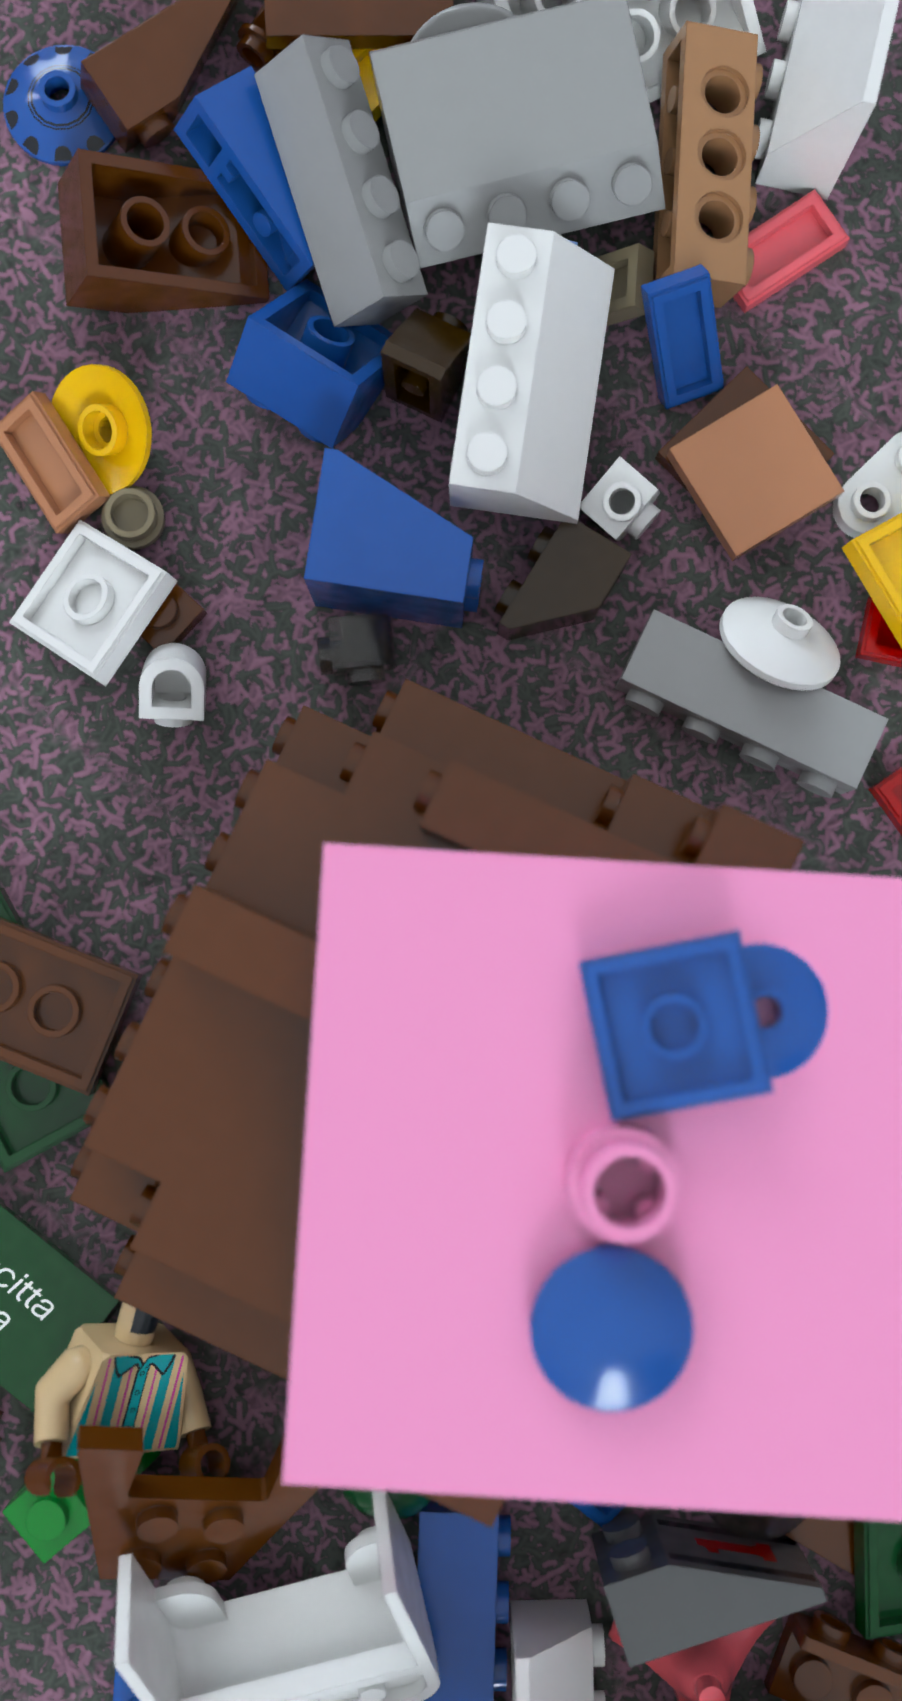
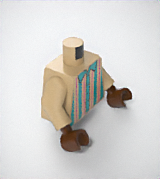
M122 1302L117 1323H88L77 1328L67 1350L58 1357L37 1382L34 1403V1447L41 1449V1457L31 1462L24 1476L25 1486L33 1495L48 1496L50 1494L53 1471L55 1473L53 1488L56 1497H72L78 1491L82 1480L79 1464L75 1460V1458H78L77 1430L79 1425L142 1427L144 1452L177 1450L180 1438L186 1437L188 1447L182 1452L179 1460V1471L182 1476H203L201 1460L204 1455L207 1456L208 1468L213 1477L227 1476L230 1470L228 1451L218 1443H208L205 1431L212 1426L191 1353L163 1324L158 1323V1318Z

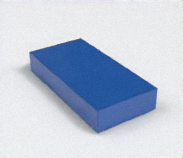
M700 264L641 285L658 398L664 408L667 410L722 390L724 382L710 272Z

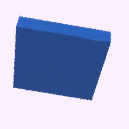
M739 930L579 962L612 1122L774 1093Z

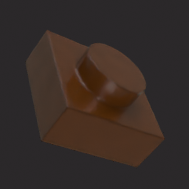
M176 584L141 634V637L154 649L167 643H180L207 615V612Z

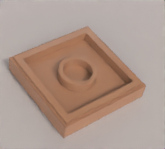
M778 384L671 447L666 455L732 561L839 498L844 492L841 484Z

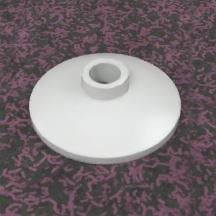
M745 597L729 604L720 619V635L730 654L745 669L771 684L798 691L816 690L828 685L840 668V654L833 638L823 626L798 606L766 597Z

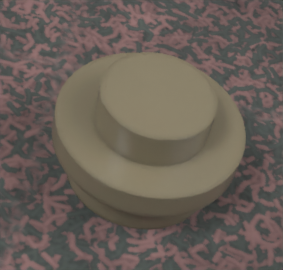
M130 486L111 494L105 502L101 514L102 525L107 536L130 550L144 549L156 542L164 530L166 521L165 511L159 499L151 491L139 486Z

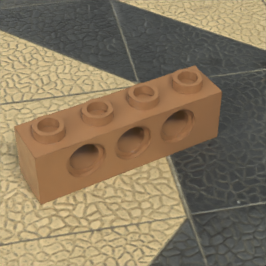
M686 20L663 53L658 147L665 209L655 211L653 281L702 264L710 272L714 307L721 308L747 285L754 266V252L752 248H748L749 223L753 218L757 204V190L754 186H751L752 162L756 156L760 141L759 126L754 124L755 100L762 85L763 67L761 63H757L758 34ZM708 102L711 103V104L717 109V111H715V110L708 104ZM703 162L710 165L715 171L716 175L711 173L705 167ZM700 223L706 225L711 230L714 238L708 236L702 230Z

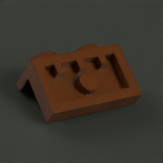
M814 1611L813 1617L801 1612H795L788 1616L764 1684L769 1694L786 1701H902V1644L889 1637L875 1638L873 1641L866 1640L853 1634L850 1626L844 1621L824 1611Z

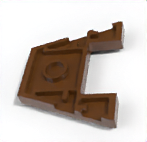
M79 1425L77 1430V1457L100 1579H118V1556L132 1553L150 1581L173 1580L181 1576L198 1577L206 1584L218 1580H230L321 1486L282 1484L285 1434L282 1435L265 1476L261 1478L136 1474L144 1452L142 1427Z

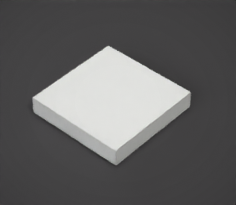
M79 520L9 623L106 687L178 581L165 570L82 520Z

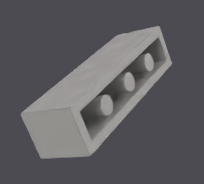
M302 34L256 72L254 77L334 327L376 325L427 296L428 292L420 270L419 258L414 250L401 209L399 194L393 183L382 148L379 129L373 119L360 77L359 65L353 54L350 42L345 39Z
M655 609L646 621L615 689L627 694L624 702L635 710L653 717H659L661 710L684 721L681 729L687 734L711 744H716L720 737L741 747L739 756L748 763L769 771H774L776 765L782 766L799 774L796 782L799 786L827 798H832L834 792L844 794L857 789L889 720L824 688L798 691L771 684L745 669L730 654L723 641Z

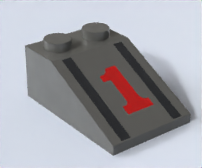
M634 1513L618 1515L609 1523L603 1525L602 1531L591 1534L603 1587L629 1668L827 1602L823 1587L798 1543L784 1534L655 1514L639 1518V1515Z

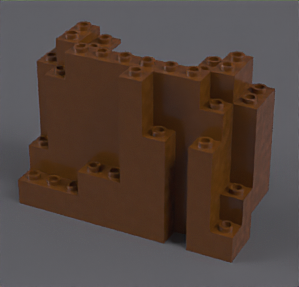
M405 679L398 694L390 690L386 692L372 723V726L377 729L373 731L371 736L303 705L297 720L288 716L275 738L272 752L280 755L277 762L266 759L261 772L251 769L243 780L234 803L235 807L242 810L231 835L225 832H221L218 835L207 856L204 869L212 872L207 886L194 884L189 896L179 893L170 906L161 931L170 936L163 952L172 956V959L170 961L163 957L154 968L144 991V995L151 998L152 1002L142 1023L139 1024L132 1021L123 1033L114 1054V1059L122 1062V1065L111 1088L104 1084L99 1087L84 1116L83 1122L92 1126L70 1172V1176L78 1179L70 1200L137 1231L136 1236L132 1234L127 1241L114 1268L115 1273L123 1276L114 1298L289 1381L324 843L791 871L805 841L725 804L709 809L636 774L624 780L408 679ZM417 1492L490 1528L493 1527L505 1500L502 1497Z

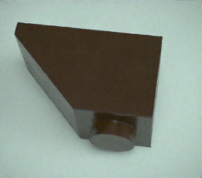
M416 308L386 340L381 350L386 397L442 423L466 372L471 333L468 332L465 324L444 312H435L434 315H431Z

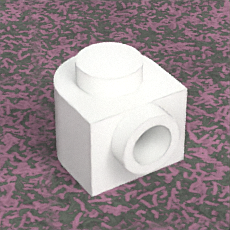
M619 456L582 500L580 509L615 540L620 541L627 533L637 540L661 512L653 504L660 491Z
M167 643L158 646L147 656L139 681V718L154 719L156 724L164 727H184L190 725L192 720L204 721L206 708V667L203 659L194 649L184 644Z

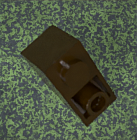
M579 521L577 524L561 522L556 531L545 526L527 556V559L535 563L526 580L521 584L513 579L495 607L494 612L502 616L497 634L509 641L593 621L624 571L632 553Z

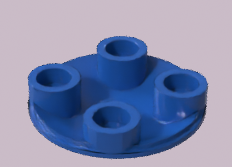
M612 1242L600 1243L593 1249L580 1252L560 1264L541 1286L529 1319L531 1342L535 1358L548 1381L571 1401L599 1411L612 1412L634 1409L662 1395L677 1380L684 1369L693 1342L691 1308L677 1279L654 1258L634 1249L626 1248L622 1244Z

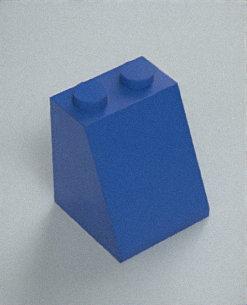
M325 448L304 574L305 583L315 606L462 628L465 611L477 613L483 576L484 560L472 558L473 537L341 451Z

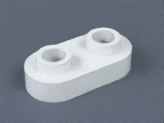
M902 432L892 437L842 486L844 492L839 498L834 500V519L838 527L848 536L856 538L902 513ZM869 494L875 497L879 506L878 511L869 512L865 510L860 502L861 495Z

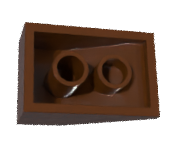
M79 148L76 150L58 182L66 306L121 313H140L266 303L270 299L266 261L201 169Z

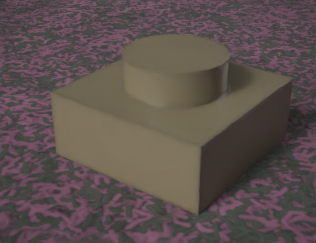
M640 243L597 257L615 269L607 326L645 315L641 285L653 281L655 252Z

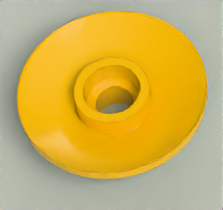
M88 364L72 370L58 385L51 403L108 493L113 494L120 489L129 488L143 473L151 451L152 428L146 403L136 385L124 373L114 367L102 364Z

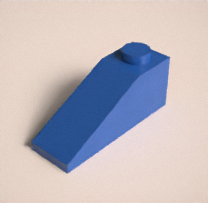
M249 66L195 95L175 126L174 131L287 292L298 285L315 266L254 77L256 72L252 66Z

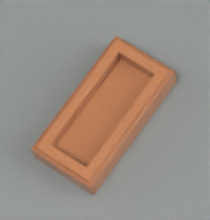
M32 391L0 421V445L56 534H68L79 520L84 521L109 499L110 494L46 393Z

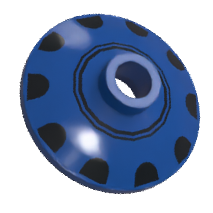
M75 45L50 46L28 56L12 73L4 93V118L15 142L33 158L55 166H68L78 148L105 152L116 140L80 87L81 61L95 52ZM69 89L67 96L62 100L50 99L51 95L56 91Z

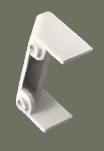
M371 1490L375 1526L362 1530L346 1546L344 1552L346 1570L227 1601L222 1600L214 1587L194 1576L177 1577L169 1581L167 1585L155 1588L132 1553L118 1556L114 1666L140 1701H423L431 1697L440 1686L436 1650L411 1543L387 1490Z

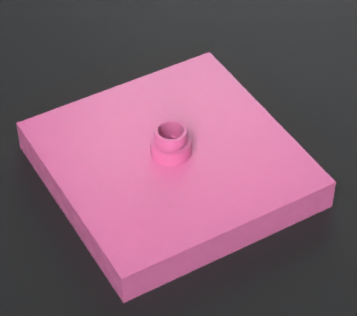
M324 843L282 1484L902 1522V878ZM739 930L743 946L769 944L785 948L806 961L818 975L825 990L828 1003V1022L824 1037L816 1052L805 1064L789 1074L771 1079L774 1093L611 1121L579 962ZM768 996L756 999L755 1006L760 1027L768 1026L777 1016L776 1004ZM606 1242L622 1244L626 1248L642 1252L666 1267L682 1287L688 1299L693 1318L691 1351L687 1363L677 1380L662 1395L643 1406L612 1412L599 1411L579 1405L553 1387L543 1374L535 1358L529 1323L536 1296L547 1277L570 1257Z

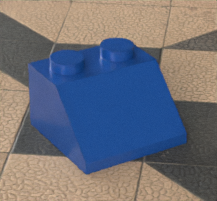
M305 279L248 316L226 383L244 393L254 405L262 409L271 410L298 427L299 431L306 438L323 443L333 449L358 428L384 388L381 350L386 340L393 333L379 324L334 327L322 288Z

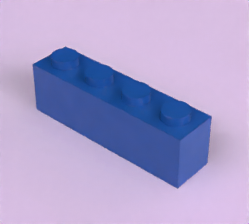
M432 1499L427 1506L419 1511L417 1573L436 1650L440 1678L438 1690L431 1697L423 1701H493L494 1691L506 1692L507 1648L495 1647L496 1624H508L509 1581H497L498 1557H510L511 1515L498 1513L493 1527L490 1528Z

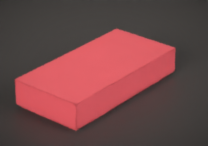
M815 189L749 232L748 248H752L754 252L753 271L747 285L733 296L744 314L847 246L850 238Z

